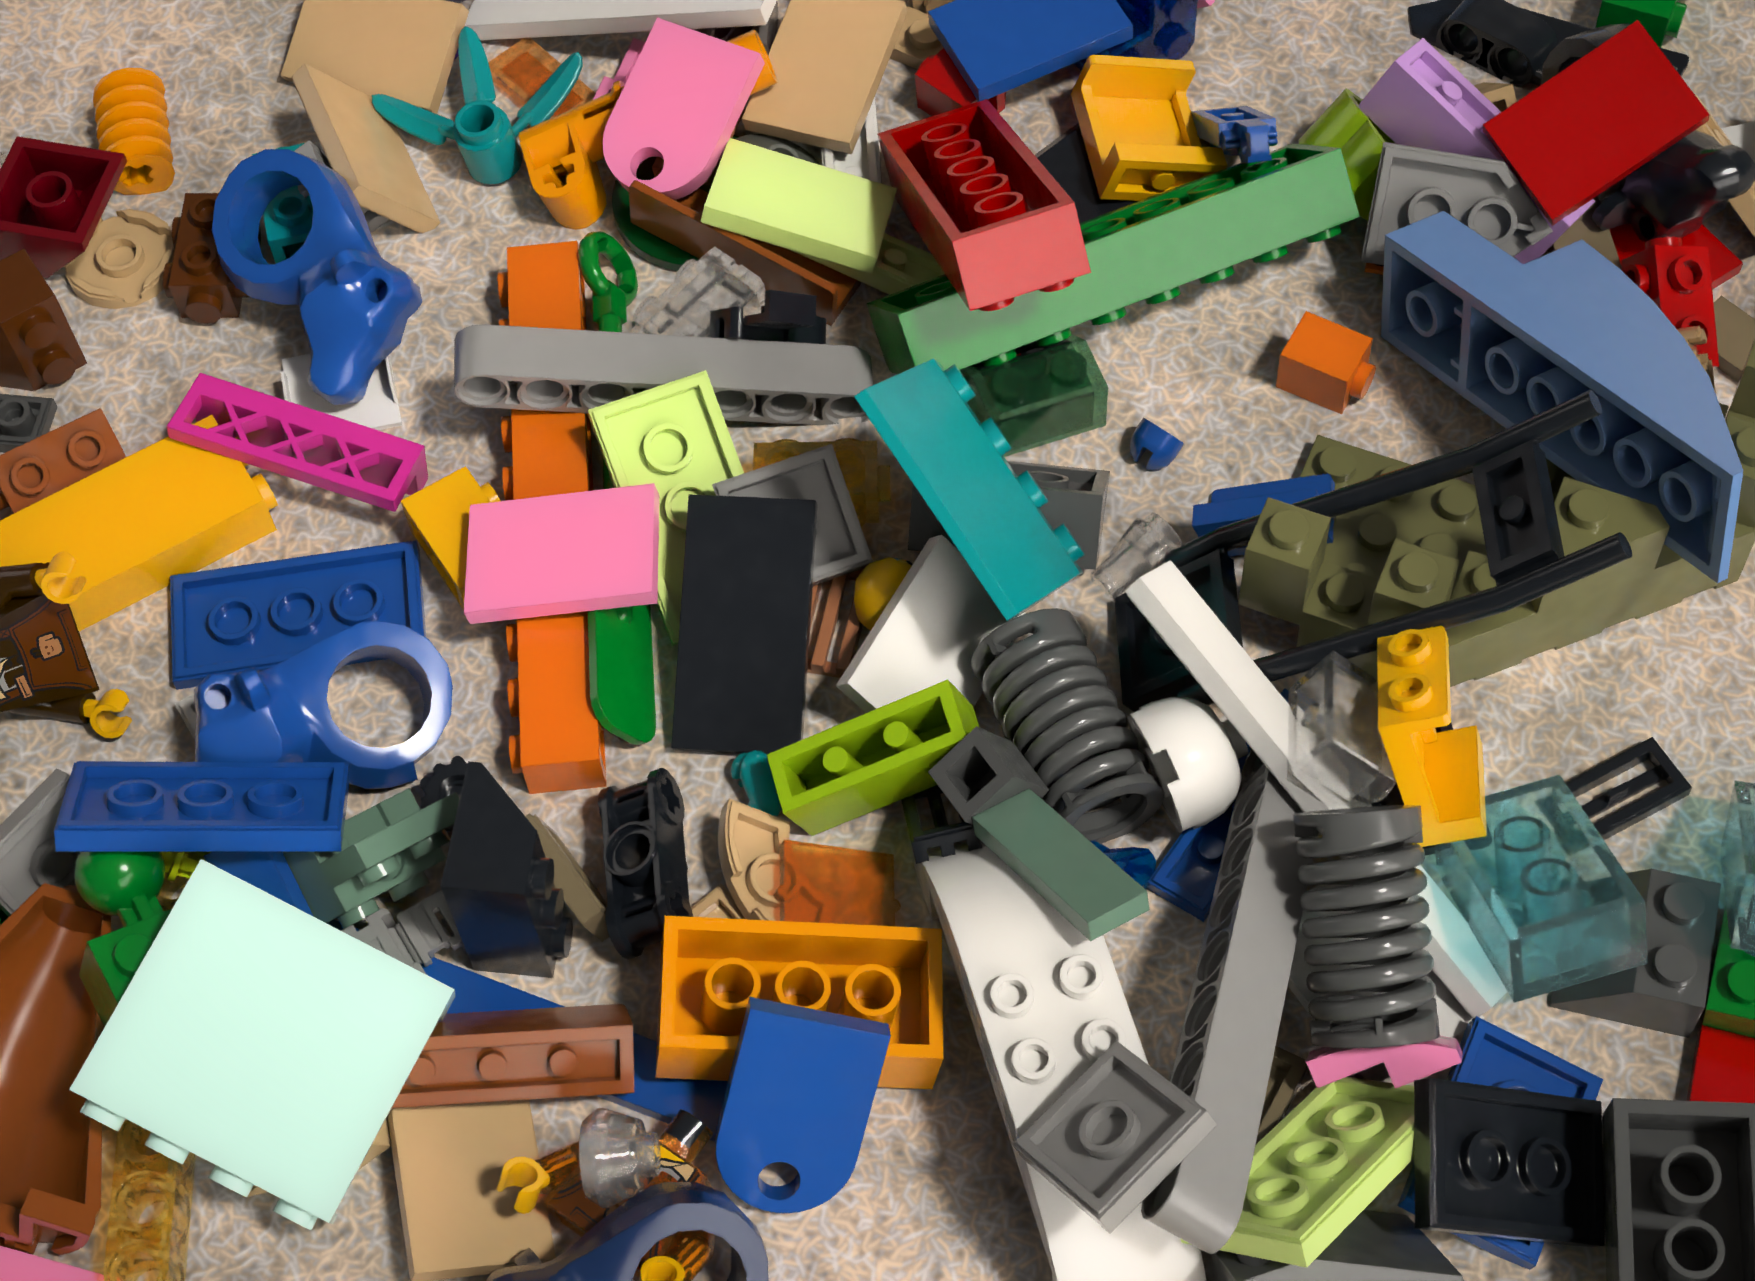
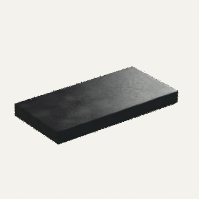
M689 494L671 749L738 754L759 750L769 754L803 740L818 508L816 500Z

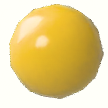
M893 557L884 558L867 565L856 579L854 605L857 619L870 631L913 565L910 561Z

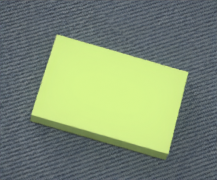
M730 138L726 144L705 202L700 222L873 274L897 188Z

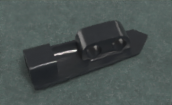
M1438 0L1408 7L1413 36L1419 39L1424 38L1429 44L1451 55H1454L1455 51L1464 56L1460 58L1461 60L1501 80L1503 76L1513 80L1510 84L1516 87L1524 86L1529 82L1540 86L1543 64L1549 53L1565 38L1591 30L1588 27L1517 7L1504 0ZM1660 48L1676 71L1682 76L1688 66L1689 57L1686 54Z

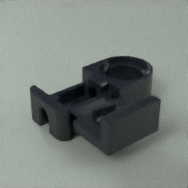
M766 290L765 306H761V313L747 315L743 318V307H729L710 311L709 337L826 344L827 319L816 316L817 296Z

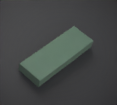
M1030 788L972 817L975 836L1089 941L1150 910L1147 890Z

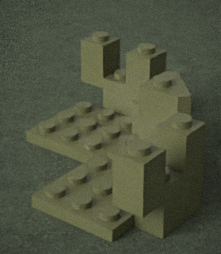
M1755 339L1725 420L1743 468L1728 579L1716 583L1664 545L1670 526L1656 505L1577 481L1546 458L1564 556L1621 532L1631 546L1632 558L1509 611L1446 629L1449 644L1450 687L1471 679H1481L1520 664L1523 659L1552 648H1555V650L1602 633L1603 629L1634 617L1639 619L1681 603L1684 598L1713 587L1718 589L1739 580L1755 542ZM1719 403L1725 418L1729 406ZM1317 435L1300 477L1330 474L1335 482L1336 490L1410 466L1411 464ZM1452 479L1334 517L1333 543L1328 544L1327 538L1331 517L1268 497L1245 550L1238 605L1300 625L1296 645L1298 647L1497 586L1496 581L1490 575L1475 485L1458 479ZM1377 650L1316 669L1363 685L1366 684L1368 679L1378 683Z

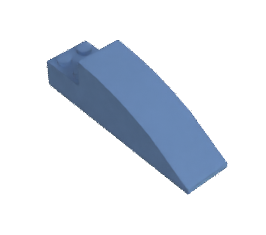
M1445 211L1386 234L1381 337L1506 429L1588 390H1592L1601 403L1602 414L1539 443L1540 449L1545 452V457L1577 481L1656 505L1670 526L1664 545L1716 583L1728 579L1743 468L1709 375L1684 337L1655 302L1620 268L1583 239L1523 264Z

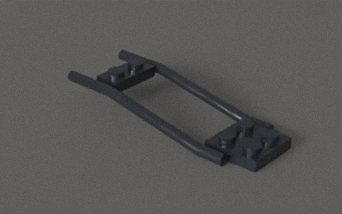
M1588 390L1469 447L1291 504L1333 518L1473 473L1490 575L1496 581L1497 586L1253 660L1269 681L1273 682L1376 651L1377 638L1394 635L1409 629L1420 630L1435 626H1443L1446 630L1509 611L1632 558L1631 546L1621 532L1564 556L1545 452L1539 447V443L1601 415L1602 406L1596 394L1592 390ZM1260 514L1219 527L1165 554V563L1170 560L1242 648L1243 642L1234 560L1228 556V551L1248 545ZM1127 593L1114 598L1123 705L1136 712L1141 706L1168 697H1188L1208 706L1214 704L1208 694L1128 598Z

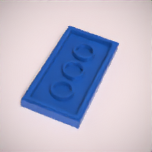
M417 540L170 576L172 680L176 690L197 687L207 675L214 673H240L251 667H255L257 672L266 670L309 646L361 622L381 621L405 625L426 637L420 548ZM368 656L350 661L345 665L385 660V658Z
M77 761L73 765L54 829L55 851L341 852L349 790V764H345V762Z

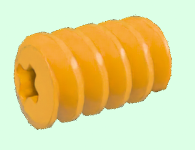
M124 68L113 71L101 78L95 86L93 93L94 117L97 124L96 137L99 142L98 149L123 153L127 159V163L114 189L124 195H145L166 191L173 183L175 170L172 166L173 153L170 148L171 136L168 131L169 119L166 114L167 102L164 98L165 87L161 78L154 72L143 68Z

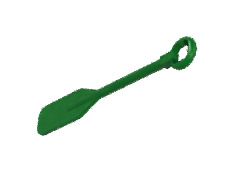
M590 232L580 241L578 260L585 282L592 291L593 321L598 324V331L622 332V324L627 322L626 307L637 296L638 280L636 270L630 256L616 239L604 232ZM599 253L614 266L617 273L618 286L607 280L599 266ZM602 455L603 489L614 488ZM651 604L588 611L590 700L594 714L606 730L619 738L637 746L647 743L653 739L656 732Z

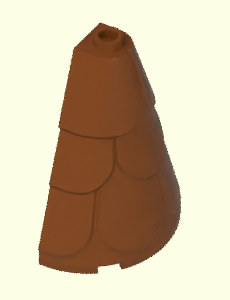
M44 882L0 925V1246L32 1255L38 1243H53L51 1251L58 1255L71 1253L84 1247L90 1238L95 1225V1218L101 1209L102 1123L80 1112L87 1099L69 1089L105 1028L79 973L87 941L111 932V915L103 914L89 906L74 885L60 888Z

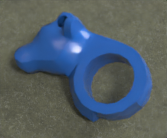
M265 149L242 160L229 174L215 200L212 233L221 267L235 287L253 299L281 305H299L304 332L311 351V363L308 373L310 387L313 392L333 405L355 404L364 398L375 367L401 343L408 318L422 304L420 288L406 272L391 265L381 257L374 244L358 200L345 178L320 161L289 149ZM296 185H303L309 192L313 206L312 228L304 245L295 254L279 263L268 264L262 256L258 241L259 224L267 205L280 192Z
M367 621L341 630L266 670L257 672L255 667H251L240 673H214L207 675L194 689V704L197 715L195 762H345V764H349V783L365 789L393 788L418 780L414 764L435 748L451 717L453 685L448 664L428 638L405 625ZM368 656L390 659L406 668L419 684L424 700L423 721L417 733L405 743L387 748L363 746L346 737L332 720L327 703L328 685L332 675L348 662Z

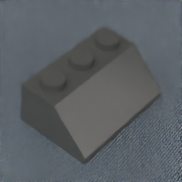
M1007 461L1017 476L1028 470L1049 501L1039 508L1053 529L1064 523L1083 550L1085 555L1076 561L1083 572L1079 576L1084 574V569L1096 570L1100 553L1110 471ZM913 484L908 550L922 551L929 538L943 535L955 546Z

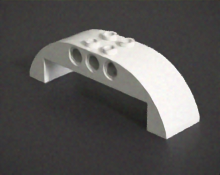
M982 841V848L971 851L968 850L966 842L954 846L955 855L942 857L941 850H936L928 853L929 861L916 864L915 858H913V864L931 920L937 918L940 920L1012 1145L1116 1040L1146 1064H1148L1104 936L1102 935L1089 941ZM1012 1146L1052 1270V1281H1206L1201 1249L1191 1244L1182 1243L1181 1238L1144 1219L1141 1213L1142 1202L1109 1234L1029 1165Z

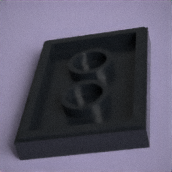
M1434 1078L1414 1080L1415 1229L1571 1246H1605L1601 1101Z

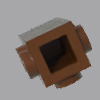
M185 193L181 217H175L172 223V242L175 251L173 262L166 263L164 267L163 285L165 294L168 298L174 299L181 318H190L193 321L204 324L215 323L220 318H239L242 298L250 297L235 287L221 267L212 233L214 205L219 193ZM259 224V234H258L259 245H261V227H260V224Z

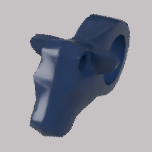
M664 1182L650 1186L624 1202L590 1229L567 1251L552 1261L543 1263L528 1248L514 1258L516 1266L494 1270L485 1281H632L641 1258L658 1241L679 1231L703 1230L722 1237L729 1243L731 1248V1271L727 1281H769L766 1247L757 1226L724 1192L697 1182Z

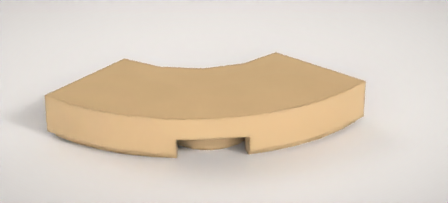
M729 798L722 807L719 819L718 851L727 887L745 919L831 923L836 903L815 891L798 871L789 847L790 822Z

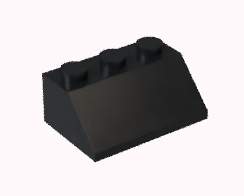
M468 761L440 887L475 971L553 978L557 957H568L573 935L572 918L565 917L563 913L562 888H555L554 861L552 858L545 857L537 830L481 762Z

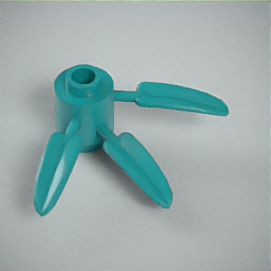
M464 26L458 38V55L465 106L458 111L455 123L448 118L383 94L372 95V104L375 110L387 121L421 140L434 145L444 144L446 138L455 140L471 177L483 184H498L510 179L521 167L523 155L516 139L519 132L523 131L528 125L532 127L553 116L578 80L583 68L582 57L579 52L571 54L518 111V120L511 126L507 114L492 103L495 101L496 95L483 45L477 33L471 28Z

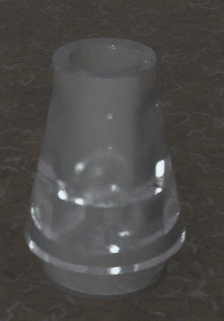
M1151 513L1144 520L1135 518L1101 564L1089 574L1090 578L1114 602V599L1126 593L1125 590L1139 577L1164 564L1166 552L1183 545L1173 528L1158 514Z

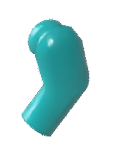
M759 750L739 754L732 762L731 776L732 779H739L738 785L745 789L749 799L747 805L778 817L782 808L767 754Z

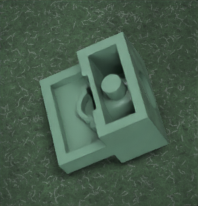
M408 788L345 820L341 852L283 853L313 916L325 923L338 918L342 928L345 929L380 910L374 900L376 896L388 891L395 902L429 884L430 882L424 871L447 859L441 846L451 841L445 829L455 823L460 800L457 792L420 809L411 790Z

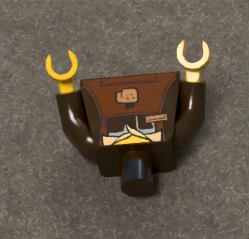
M60 552L52 558L50 563L0 567V712L9 711L13 714L82 724L90 722L93 730L104 738L113 739L123 735L132 719L127 716L117 717L110 711H123L129 702L127 694L120 689H111L104 693L100 700H96L95 695L92 693L100 689L69 606L70 603L76 601L87 580L84 576L77 578L66 577L75 564L74 557L68 552Z

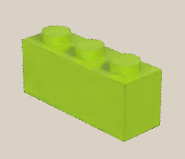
M947 679L767 754L783 814L808 834L814 836L902 800L905 797L936 786L937 783L928 771L976 726L979 727L973 705Z

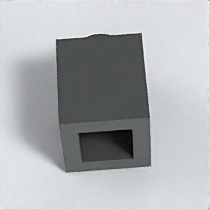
M977 726L928 771L963 820L970 824H973V816L1028 788L1040 798L1049 791L1012 741Z

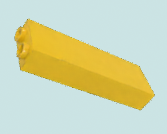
M210 415L193 425L209 429L218 426V423L213 415ZM168 436L0 520V567L50 563L52 558L60 552L71 554L75 559V564L66 577L77 578L84 576L87 579L76 601L69 604L78 631H81L169 586L171 575L196 572L276 531L277 529L269 510L278 506V503L261 473L252 478L245 469V466L249 464L171 439Z

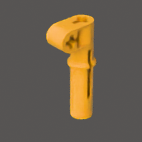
M755 29L727 41L760 53L765 62L750 95L778 83L769 56ZM621 80L613 83L610 93L519 132V141L531 184L556 222L566 228L575 230L587 228L599 219L606 207V193L596 162L605 158L603 153V134L607 121L625 86ZM568 175L566 176L567 184L564 185L560 178Z

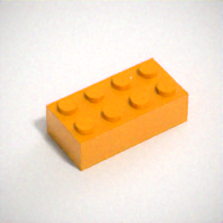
M665 916L660 955L655 1078L728 1081L749 997L889 1024L891 1037L877 1087L933 1089L943 1061L942 929Z

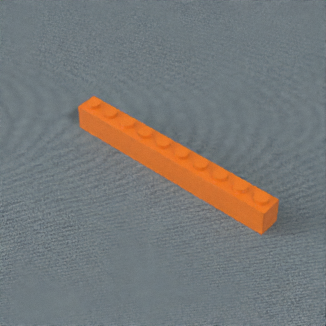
M578 241L507 247V271L498 272L497 280L500 304L502 308L508 307L509 318L499 319V325L587 330L585 279L579 266ZM511 409V416L501 417L505 453L512 452L513 466L502 468L505 501L594 490L591 422L588 413ZM588 611L517 619L515 624H507L506 641L510 662H518V678L508 679L507 684L511 717H519L520 734L509 736V756L512 773H523L529 794L607 787L604 727L596 718L590 700Z

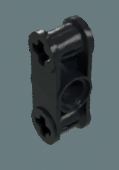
M664 768L651 771L645 781L623 789L610 786L601 789L598 795V807L603 829V860L607 890L606 926L616 951L627 960L642 955L644 947L662 941L665 916L693 917L689 902L688 866L683 831L685 808L680 789L674 777Z

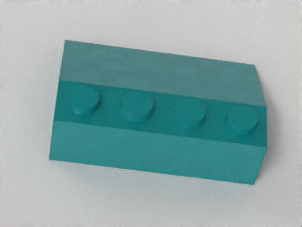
M933 358L872 385L854 397L1006 621L1020 616L1082 574L1083 572L1076 561L1085 554L1064 523L1053 529L1039 508L1049 501L1028 470L1019 476L1015 474L1003 456L1013 448L995 421L989 417L981 423L967 402L975 397L976 394L958 367L953 364L944 370L940 362Z

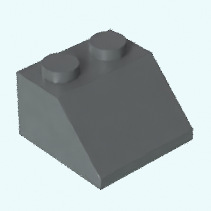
M1646 869L1570 883L1550 1007L1689 1038L1705 1009L1721 883L1656 869Z

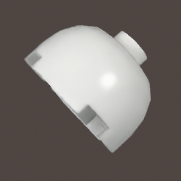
M1168 697L1141 706L1138 711L1131 713L1127 717L1130 730L1135 733L1138 739V750L1144 753L1148 759L1151 774L1158 778L1163 788L1165 798L1162 805L1179 833L1191 827L1195 830L1225 813L1236 799L1242 781L1238 759L1248 755L1245 740L1230 721L1221 722L1210 706L1188 697Z

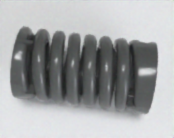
M1058 608L1041 609L1014 618L992 631L975 649L970 663L975 677L982 682L981 687L984 696L992 704L995 719L1002 726L1005 739L1015 744L1049 789L1041 799L1096 846L1131 833L1152 818L1162 805L1165 798L1164 791L1158 778L1147 773L1149 769L1148 759L1144 753L1138 750V739L1135 733L1128 729L1125 713L1117 708V697L1112 690L1107 688V678L1104 672L1097 668V658L1094 652L1086 647V636L1077 618L1067 610ZM1027 633L1033 634L1006 648L1007 644ZM1119 798L1122 801L1106 809L1088 812L1106 806Z
M1371 806L1293 814L1295 838L1301 837L1295 844L1296 852L1299 856L1310 859L1337 855L1359 856L1304 864L1298 869V880L1304 885H1352L1302 893L1300 906L1304 911H1357V913L1307 918L1302 924V933L1308 939L1368 938L1339 943L1309 945L1304 951V960L1311 966L1372 965L1344 970L1311 972L1306 978L1307 988L1313 993L1342 991L1387 992L1373 996L1326 995L1319 996L1310 1001L1308 1005L1309 1014L1315 1019L1310 1020L1312 1045L1328 1048H1374L1408 1045L1437 1039L1440 1037L1436 998H1433L1436 994V985L1430 977L1426 976L1434 967V959L1428 951L1423 949L1432 940V935L1428 926L1420 922L1428 916L1430 910L1425 898L1418 895L1425 890L1427 877L1421 870L1415 868L1425 860V851L1417 844L1423 843L1421 806ZM1314 827L1322 828L1323 836H1315Z

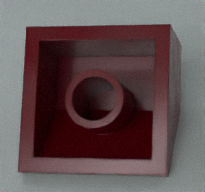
M17 136L0 169V260L25 249L41 275L48 278L85 252L127 163L125 154Z

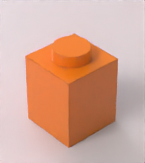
M1306 311L1280 354L1276 387L1342 414L1352 396L1362 400L1372 383L1376 366L1368 362L1373 338Z

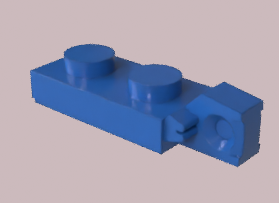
M1248 106L1191 111L1197 135L1199 138L1209 142V147L1223 148L1224 155H1239L1241 164L1272 161L1269 146L1278 144L1275 117Z

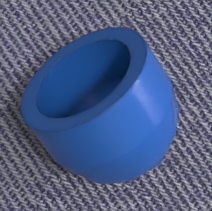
M1143 418L1130 440V453L1133 460L1138 462L1148 449L1153 454L1148 461L1146 469L1160 470L1167 467L1176 458L1184 443Z

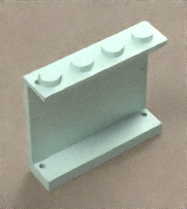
M200 859L69 1090L87 1099L80 1112L116 1131L120 1130L125 1119L150 1131L151 1133L144 1145L164 1156L183 1164L189 1152L215 1164L208 1177L211 1180L245 1197L249 1195L253 1185L279 1197L273 1211L309 1230L313 1228L317 1218L334 1224L338 1216L335 1212L439 1020L443 1021L456 997L455 989Z

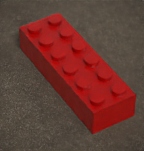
M987 99L877 133L891 187L897 188L895 194L896 201L969 311L976 309L981 311L999 310L1010 305L1014 301V297L1035 290L1042 292L1058 291L1070 286L1074 282V278L1091 273L1075 202Z

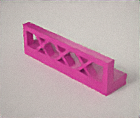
M199 373L166 426L168 436L171 439L396 512L405 494L412 495L420 491L428 480L424 445L203 373ZM213 415L218 426L205 429L191 423L194 418L198 422Z

